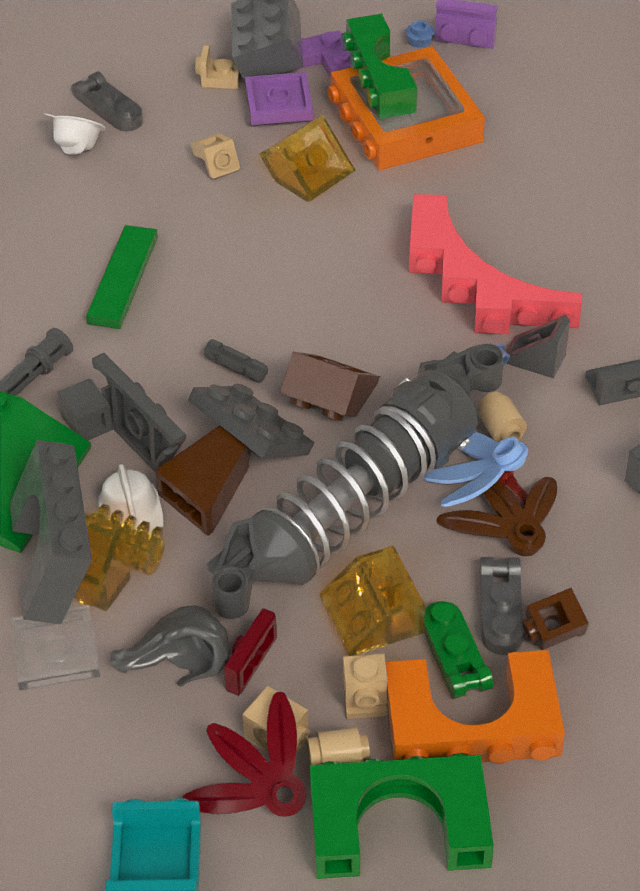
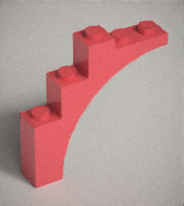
M413 195L409 273L443 274L441 302L475 304L474 333L509 334L510 325L540 326L564 315L570 319L569 328H579L582 293L552 290L528 284L502 273L483 261L467 247L456 232L448 213L447 195Z

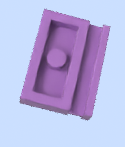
M437 0L435 41L494 48L497 5L460 0Z

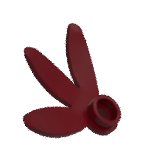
M276 692L272 696L269 706L266 733L270 762H267L248 740L235 731L217 723H211L207 726V735L216 751L234 770L250 780L251 783L207 785L186 793L182 799L198 801L200 812L209 814L238 813L266 805L273 814L289 817L295 815L303 808L306 801V788L303 782L292 774L297 751L296 721L291 704L285 693ZM283 786H287L293 791V799L286 804L279 802L276 797L278 789Z

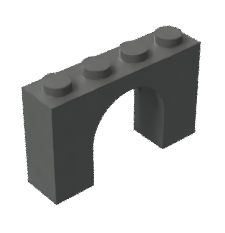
M37 440L9 504L13 532L39 535L33 561L20 587L23 620L62 624L91 564L92 556L75 448L73 445Z

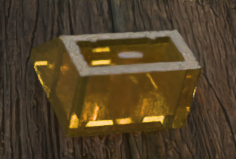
M394 545L357 556L320 592V598L348 656H355L424 633L425 604Z

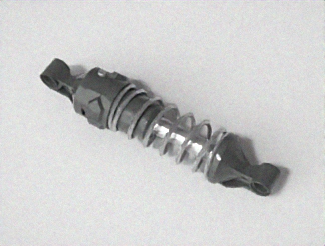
M481 344L472 346L459 353L453 351L444 360L421 362L417 376L411 381L405 378L394 388L393 396L374 412L373 423L370 426L360 425L355 428V444L344 441L336 444L335 456L337 462L325 458L317 461L316 474L318 480L305 475L297 478L296 490L299 498L282 492L277 495V509L263 508L251 518L233 522L226 536L223 550L207 563L208 571L213 574L212 591L215 611L227 619L243 616L249 609L252 585L256 581H283L296 585L306 584L318 574L320 569L327 566L330 552L339 553L347 548L350 535H359L367 529L370 518H378L383 515L387 510L389 501H397L405 495L408 484H416L428 472L445 465L449 461V455L457 448L462 451L470 443L468 438L475 433L478 425L471 391L492 392L501 386L504 360L503 351L493 344ZM344 448H349L346 451L344 463L341 455V450ZM326 464L342 474L330 486L322 472V467ZM304 482H310L322 491L311 502H309L303 491L302 484ZM394 489H399V491H397L396 493H394V494H392V495H388V494H390ZM365 495L383 500L380 508L369 512ZM285 499L292 501L302 509L293 518L286 514L282 501ZM360 500L363 511L352 506ZM348 511L363 517L361 525L355 529H349V521L345 512ZM340 518L343 528L333 523ZM327 528L344 534L342 541L336 546H329V539L325 532ZM319 535L323 545L314 541ZM317 549L324 552L321 560H319Z

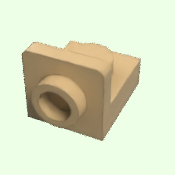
M203 45L201 56H196L195 62L196 75H201V87L238 89L241 74L234 60L211 59L210 45Z
M217 133L190 143L193 155L205 160L209 177L215 179L240 169L232 138Z

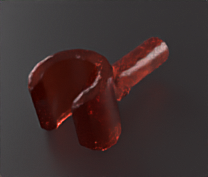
M504 471L498 482L511 488L520 500L526 504L528 493L514 477V471Z

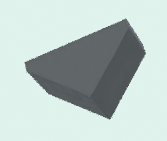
M564 315L516 335L506 351L510 355L506 364L554 378L566 356L570 319Z

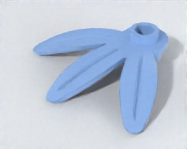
M475 432L468 438L470 443L462 451L480 460L434 469L425 474L423 479L428 482L441 484L471 481L443 498L440 506L447 507L463 503L488 490L498 481L504 471H515L520 468L528 455L529 450L526 444L519 442L516 437H508L497 442L486 435Z

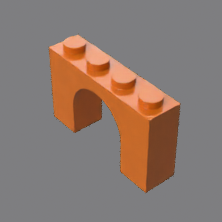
M549 650L508 653L505 677L511 706L500 718L481 725H467L453 721L438 710L431 696L426 659L385 662L388 681L387 709L393 760H404L413 756L425 758L449 757L450 755L461 753L468 756L481 755L482 762L501 764L510 760L532 758L535 760H547L552 757L562 756L565 731Z

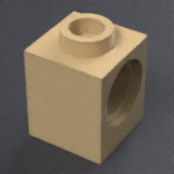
M269 686L262 691L242 714L244 738L268 753L267 717L272 696L277 692ZM288 698L296 721L297 751H300L310 736L308 709Z

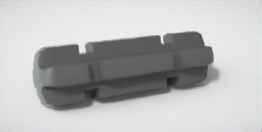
M209 340L204 348L203 354L209 359L221 363L223 366L239 374L246 375L258 383L262 382L268 373V366L264 363L252 359L250 356L229 346H225L217 340Z

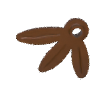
M544 477L536 482L527 496L525 509H522L513 492L497 481L482 494L491 508L500 517L473 510L452 511L437 517V523L444 528L478 536L507 538L511 549L516 554L532 556L545 543V530L540 524L545 520L554 505L557 495V482L552 477Z

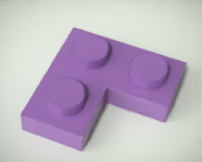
M340 30L301 38L303 67L297 69L323 64L331 78V72L352 67L350 52L344 50Z

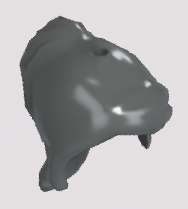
M197 605L180 607L161 617L132 648H123L120 651L114 650L111 653L110 658L112 661L110 664L115 666L120 672L127 673L129 670L156 666L168 659L179 668L192 671V674L179 679L178 685L182 687L188 682L213 677L224 668L229 660L227 630L204 607Z

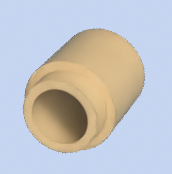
M492 392L484 396L478 404L479 418L492 439L500 442L508 437H516L520 441L527 429V423L512 400L501 392Z
M357 727L317 732V737L307 738L310 765H321L329 761L354 763L370 759L367 734L359 735Z

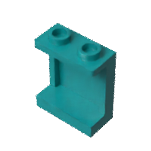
M175 798L169 801L152 802L130 799L125 802L112 803L113 839L110 880H106L105 891H199L202 826L199 802Z

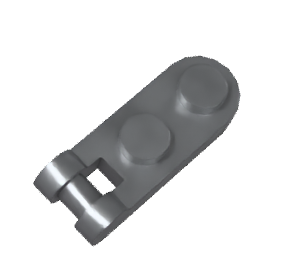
M96 71L88 76V80L84 82L79 80L71 85L75 98L114 128L120 131H133L142 125V108L108 83L101 72Z
M481 557L482 640L484 646L490 652L497 655H508V653L516 652L520 648L523 638L520 557H508V561H493V557ZM493 577H507L508 582H493Z

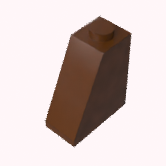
M219 425L155 470L158 495L207 536L214 532L249 469V448Z

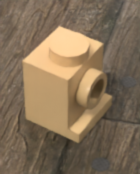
M384 654L343 657V687L347 719L388 716V681Z

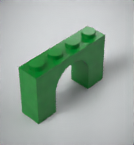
M458 753L449 757L425 758L413 756L404 760L383 761L380 759H368L364 762L354 763L329 761L321 765H309L316 879L360 876L359 822L369 808L380 801L390 798L416 800L426 805L436 814L443 829L448 871L492 867L494 844L481 755L468 756Z

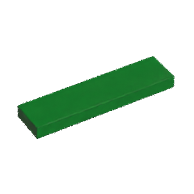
M130 225L124 226L87 312V324L121 329L158 239L157 229Z

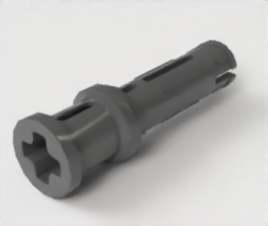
M57 328L48 330L46 338L37 346L29 347L25 353V359L0 380V391L17 395L39 374L50 373L53 370V364L63 355L67 356L73 352V344L68 336Z

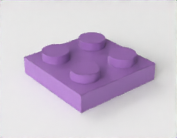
M306 72L245 77L251 125L314 120Z

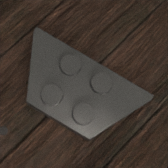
M105 353L93 357L92 364L94 369L99 370L106 377L108 383L107 386L101 388V392L110 404L114 431L155 472L157 468L175 456L185 441L186 434L167 416L165 409L159 403L155 404L146 395L143 387L138 382L134 383Z

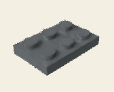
M212 384L210 387H193L188 401L262 459L309 455L314 442L303 434L304 430L300 426L287 422L280 417L278 410L272 405L259 401L253 396V391L242 384H234L233 386Z

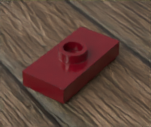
M262 608L245 636L240 635L236 639L232 648V656L224 666L226 691L237 696L242 694L277 639L275 612Z

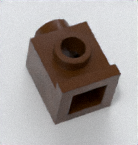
M572 587L528 605L525 614L527 619L522 621L529 641L531 643L538 641L542 650L575 636L585 635L589 624ZM551 619L558 622L559 627L549 630L545 622Z

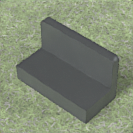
M640 359L586 371L585 378L599 406L640 397Z

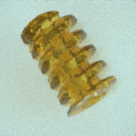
M107 504L101 505L96 512L88 515L86 524L92 552L102 553L109 559L115 558L118 563L129 564L134 570L142 569L146 575H151L157 570L164 554V541L162 540L164 530L162 527L156 526L149 534L150 523L148 521H142L136 528V516L129 515L123 522V511L115 510L110 516L111 508Z

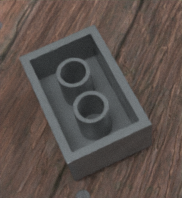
M237 0L231 3L232 58L244 82L245 77L282 74L303 67L300 11L294 0Z

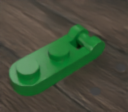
M437 601L430 604L423 613V631L451 697L456 699L466 696V691L477 688L480 692L493 689L494 683L491 671L485 665L458 606L446 601ZM468 671L471 672L470 674L463 675V676H462V674H461V673H465V672H468Z

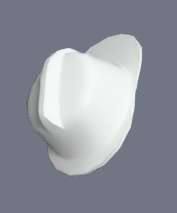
M44 113V115L53 117L54 141L61 146L64 153L69 155L81 154L83 151L91 150L96 143L99 133L105 131V126L92 120L74 116H54Z
M120 464L118 471L106 479L102 486V492L99 495L98 506L103 527L108 538L116 545L126 548L142 547L156 539L164 526L158 492L145 474L136 470H127L123 464Z

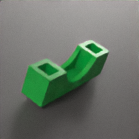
M382 13L346 19V32L342 33L344 50L350 52L352 68L358 70L361 88H366L368 104L370 107L375 108L379 119L416 113L417 86L409 69L391 66L382 62V60L390 57L391 32Z

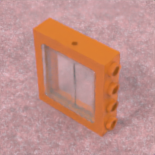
M433 46L382 60V62L388 65L409 69L417 86L416 113L379 119L375 108L370 107L368 104L366 88H361L357 69L354 70L352 67L331 72V86L327 87L329 100L332 104H336L342 121L349 124L354 139L360 141L367 159H372L379 171L483 142L484 115Z

